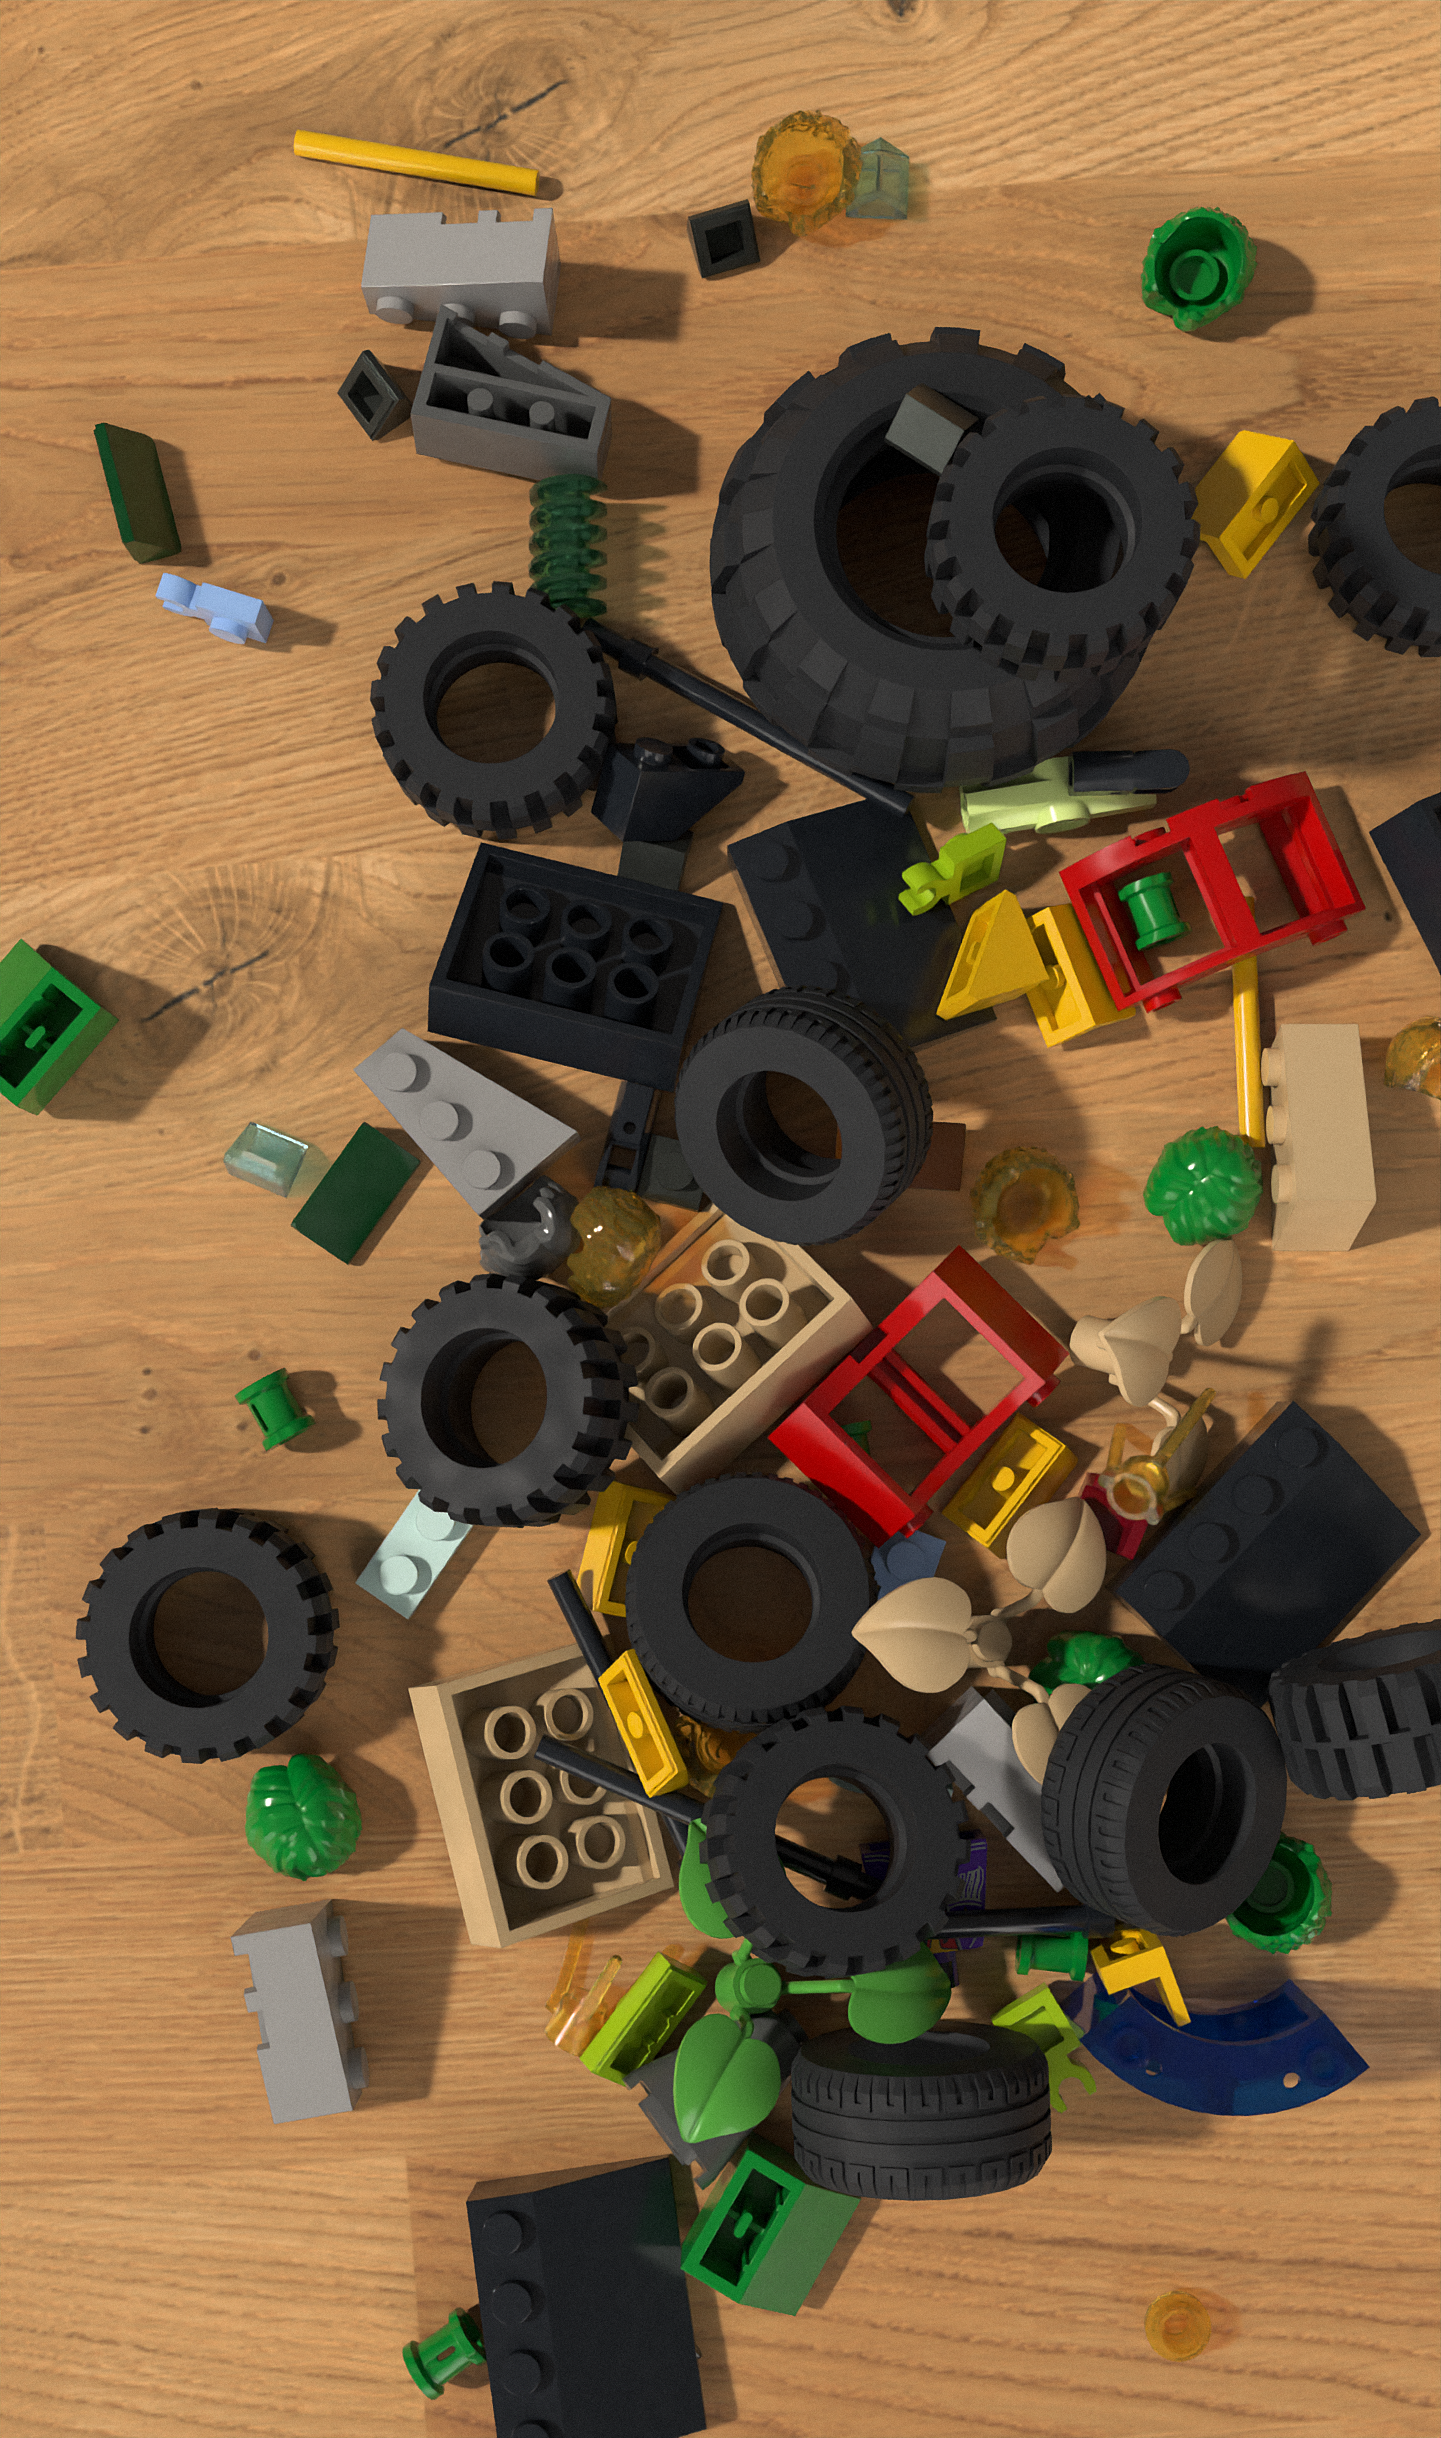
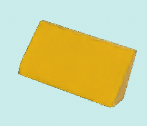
M1018 1412L941 1514L1002 1560L1007 1556L1006 1545L1014 1524L1028 1510L1048 1503L1078 1463V1458L1066 1445Z
M613 1481L605 1492H599L577 1579V1584L590 1610L626 1618V1583L633 1552L636 1551V1545L644 1535L647 1525L654 1522L653 1517L659 1511H662L670 1500L675 1501L677 1496Z
M626 1650L598 1678V1681L646 1794H648L649 1798L684 1788L689 1783L688 1773L635 1650Z

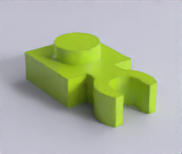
M992 822L969 834L960 833L954 836L944 846L940 847L938 860L930 864L927 862L917 863L902 873V878L909 885L910 889L900 893L898 899L913 916H916L931 909L941 898L949 905L997 881L1006 846V837Z
M1045 1982L990 2015L994 2026L1008 2028L1029 2036L1035 2040L1045 2054L1049 2069L1050 2104L1055 2110L1060 2113L1067 2110L1065 2102L1059 2094V2086L1066 2078L1074 2077L1079 2079L1089 2095L1097 2091L1094 2078L1088 2068L1082 2062L1067 2056L1068 2053L1081 2046L1082 2043Z

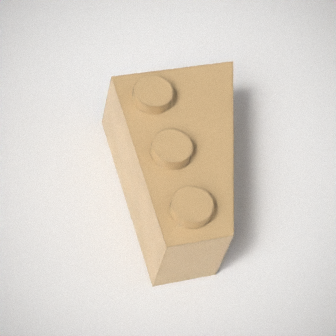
M1281 1024L1272 1047L1264 1048L1261 1059L1262 1083L1264 1086H1270V1106L1267 1110L1266 1134L1268 1143L1271 1144L1272 1251H1348L1377 1201L1358 1024Z

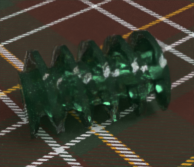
M573 473L545 478L535 483L529 490L530 504L534 507L529 514V526L534 532L529 539V551L534 558L528 564L529 577L534 581L530 587L547 593L553 608L557 609L560 605L566 604L579 615V618H589L607 613L606 602L590 598V593L603 591L607 588V578L590 573V569L603 567L607 564V554L600 550L590 549V545L607 540L608 532L602 526L590 524V521L607 516L608 507L607 504L601 501L590 499V496L608 491L607 484L600 479Z

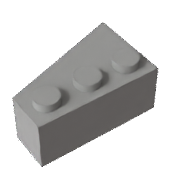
M535 208L533 221L500 222L501 214L498 210L479 211L477 223L446 224L447 217L443 212L371 215L361 289L370 314H375L380 319L393 324H408L413 319L436 322L442 304L457 312L459 321L471 328L475 326L499 329L503 334L518 339H529L534 337L535 334L552 336L561 270L553 208Z
M404 1028L400 1029L353 1069L483 1220L501 1210L581 1141L576 1130Z
M971 1686L920 1735L932 1746L926 1756L936 1766L943 1763L947 1764L956 1779L954 1783L963 1791L965 1797L978 1810L982 1811L1009 1843L1058 1893L1064 1885L1057 1876L1044 1843L1040 1819L1042 1786L1026 1771L1020 1762L1012 1740L1011 1726L1016 1713L993 1689L983 1698Z
M331 1899L255 1912L231 1936V1942L235 1956L249 1955L253 1987L245 1988L244 1998L248 2013L256 2011L258 2013L262 2044H258L257 2054L274 2124L353 2111L362 2095L361 2088L369 2086V2067L364 2047L355 2048L351 2022L358 2021L359 2005L354 1982H344L340 1956L348 1955L349 1950L348 1933L344 1917L342 1915L334 1916Z

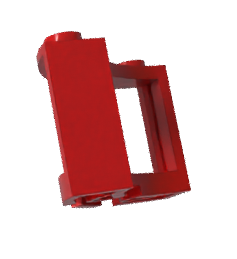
M1306 771L1250 786L1245 790L1246 794L1241 796L1236 795L1221 802L1216 798L1166 819L1170 832L1166 833L1165 828L1160 827L1140 834L1133 839L1131 836L1125 837L1059 871L1118 1011L1139 1005L1144 1006L1147 1014L1161 1010L1183 999L1179 991L1180 988L1239 962L1309 937L1312 946L1336 938L1348 931L1344 920L1366 910ZM1259 823L1300 917L1298 920L1261 933L1218 837L1221 834ZM1183 850L1224 948L1155 979L1143 951H1138L1135 943L1138 939L1113 882Z
M958 1245L768 1436V1439L827 1498L836 1504L835 1506L841 1509L847 1515V1518L879 1549L898 1531L906 1539L917 1531L934 1512L926 1503L970 1455L1025 1401L1035 1408L1053 1392L1061 1382L1053 1373L1069 1355V1352L965 1249ZM943 1298L1024 1376L973 1427L893 1349ZM866 1375L946 1453L909 1494L828 1415Z

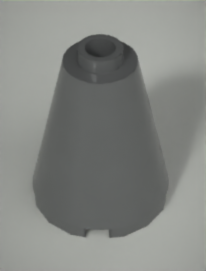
M786 2008L778 2014L772 2009L763 2013L749 2014L755 2025L751 2039L765 2042L773 2049L777 2056L781 2076L779 2096L791 2082L792 2061L800 2048L809 2040L804 2029ZM734 2021L738 2025V2027L741 2028L739 2022ZM678 2048L633 2070L622 2080L629 2091L637 2084H641L648 2096L638 2104L682 2166L685 2164L688 2166L695 2160L703 2171L693 2180L704 2190L714 2182L757 2125L742 2132L719 2136L697 2143L683 2141L676 2120L673 2099L674 2069Z

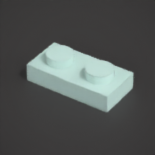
M420 1489L355 1582L406 1619H410L474 1526L450 1520L448 1513L432 1511L419 1501L418 1493Z

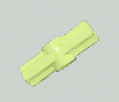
M1068 756L1047 759L1036 765L1033 772L991 787L982 786L980 783L959 786L963 826L968 834L991 822L1002 834L1033 828L1039 834L1059 833L1082 827L1093 818L1152 809L1157 804L1156 794L1130 793L1128 795L1069 796Z

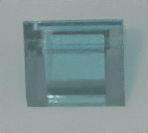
M882 137L848 154L846 217L907 220L909 156Z
M250 1122L227 1150L223 1162L230 1175L287 1198L307 1153L308 1146L259 1124Z

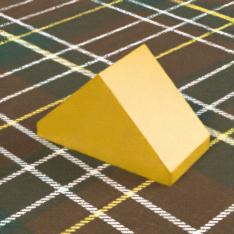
M1005 889L972 912L936 1015L949 1020L1016 999L1049 979L1018 899L1010 891Z

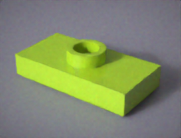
M658 1951L628 1993L619 2000L612 2015L579 2059L591 2073L626 2087L622 2079L633 2070L653 2060L708 1982L696 1969Z

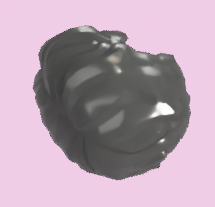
M540 1176L524 1193L498 1212L487 1217L479 1225L481 1235L478 1241L481 1248V1260L479 1262L482 1268L489 1273L506 1277L513 1274L533 1280H539L553 1273L564 1262L565 1258L574 1254L580 1245L583 1231V1213L577 1198L548 1176Z

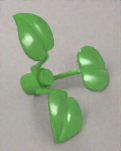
M701 1818L692 1820L688 1826L687 1845L679 1872L680 1901L688 1920L697 1930L718 1939L734 1937L733 1934L723 1923L728 1915L720 1901L712 1904L705 1887L706 1883L711 1882L708 1864H700L699 1843L706 1840L707 1826L700 1823ZM778 1856L779 1861H780V1864H781V1866H782V1868H783V1871H784V1873L786 1874V1871H785V1868H784V1866H783V1863H782L780 1857ZM744 1938L740 1948L732 1953L734 1962L725 1965L720 1970L715 1982L717 2000L730 2013V2018L716 2013L708 2014L699 2019L688 2029L677 2052L673 2080V2099L676 2120L683 2141L697 2143L719 2136L742 2132L759 2124L771 2112L780 2092V2066L776 2054L768 2044L757 2039H751L755 2025L749 2014L769 2011L777 2004L781 1995L852 1993L848 2006L849 2023L856 2033L876 2043H903L922 2035L933 2027L945 2012L952 1991L950 1979L926 1944L922 1941L920 1943L921 1950L904 1961L892 1963L885 1966L883 1970L851 1976L852 1980L782 1981L779 1971L772 1963H766L760 1958H751L750 1954L753 1945ZM734 2021H738L741 2028Z

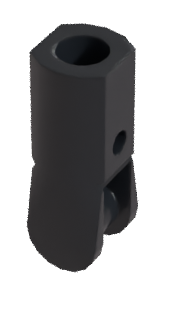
M1173 749L1143 750L1135 753L1132 750L1074 751L1068 756L1069 796L1128 795L1130 793L1168 794L1185 782L1189 776L1190 766L1185 755Z
M621 1081L598 1166L593 1192L601 1194L603 1188L624 1193L626 1194L625 1200L633 1202L663 1092L640 1084ZM614 1147L636 1152L632 1169L610 1164Z

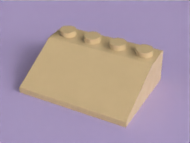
M712 1201L598 1306L608 1316V1324L605 1328L620 1331L628 1346L627 1352L620 1356L621 1361L635 1365L638 1385L629 1388V1402L640 1403L638 1423H627L624 1438L633 1442L631 1447L676 1495L683 1491H689L690 1487L697 1483L700 1485L704 1484L706 1479L715 1478L874 1329L853 1298L798 1244L791 1245L765 1238L737 1224L717 1208Z
M611 1634L602 1635L616 1661L617 1657ZM577 1642L472 1669L408 1688L471 1944L504 1948L674 1887L656 1811L534 1758L545 1733L638 1774L620 1730Z

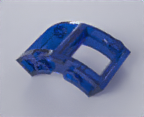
M1095 1972L1059 2003L1078 2040L1106 2068L1123 2081L1147 2095L1165 2103L1195 2112L1221 2116H1253L1301 2107L1342 2088L1370 2068L1329 2017L1290 1979L1274 1991L1246 2004L1230 2008H1220L1217 2012L1187 2010L1191 2023L1180 2027L1175 2023L1163 2001L1147 1995L1134 1986L1109 1995L1098 1972ZM1146 2070L1151 2071V2072H1154V2073H1157V2074H1155V2075H1150V2074H1148V2073L1146 2072ZM1288 2073H1295L1298 2076V2083L1294 2087H1286L1283 2082L1284 2077Z

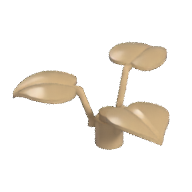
M1232 1236L1225 1237L1224 1239H1215L1210 1242L1193 1261L1185 1284L1184 1305L1187 1315L1183 1319H1181L1180 1308L1176 1300L1166 1296H1158L1134 1306L1113 1321L1086 1315L1077 1322L1070 1339L1069 1353L1074 1364L1108 1373L1109 1383L1119 1387L1121 1395L1128 1404L1138 1407L1148 1404L1165 1417L1167 1427L1157 1434L1153 1442L1149 1464L1151 1494L1153 1498L1158 1499L1155 1513L1157 1519L1164 1522L1187 1500L1202 1475L1208 1455V1433L1202 1416L1189 1412L1181 1419L1180 1412L1157 1395L1165 1384L1169 1362L1173 1358L1172 1351L1178 1342L1180 1334L1189 1333L1194 1329L1197 1344L1208 1347L1216 1343L1226 1333L1235 1318L1242 1292V1267L1239 1252Z
M1077 1496L1038 1505L1028 1510L1014 1524L1006 1545L1007 1562L1014 1578L1021 1585L1032 1588V1591L1026 1597L1004 1608L993 1609L990 1615L971 1616L970 1599L966 1592L954 1582L937 1577L920 1578L899 1586L879 1599L861 1617L852 1630V1635L880 1661L893 1678L914 1691L937 1693L948 1689L959 1681L967 1668H987L991 1677H1000L1032 1694L1038 1703L1027 1705L1016 1713L1012 1721V1740L1020 1762L1041 1786L1048 1757L1060 1729L1075 1706L1091 1689L1081 1684L1069 1683L1060 1685L1049 1696L1042 1685L1007 1668L1004 1661L1009 1656L1012 1648V1636L1006 1622L1008 1619L1036 1606L1043 1597L1054 1610L1060 1613H1074L1085 1607L1099 1591L1106 1570L1105 1539L1094 1512L1086 1501Z

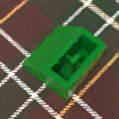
M20 939L0 962V1093L16 1107L38 1116L119 1019L23 939Z
M752 2131L727 2163L682 2243L680 2269L738 2304L796 2316L861 2201V2196L830 2190L813 2182L795 2160L794 2155Z

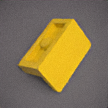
M1243 430L1235 436L1196 486L1195 492L1199 504L1191 519L1201 524L1200 540L1208 543L1228 575L1246 579L1320 482L1294 440Z
M1072 903L1050 906L1026 918L1049 976L1047 981L1026 992L1047 1048L1062 1045L1100 1026L1124 1021L1136 1015L1135 1007L1121 1011L1117 1010Z
M1144 1929L1115 1930L1111 1938L1088 1939L1089 1954L1109 1995L1154 1979L1160 1997L1177 2026L1180 2027L1191 2023L1165 1949L1156 1934Z

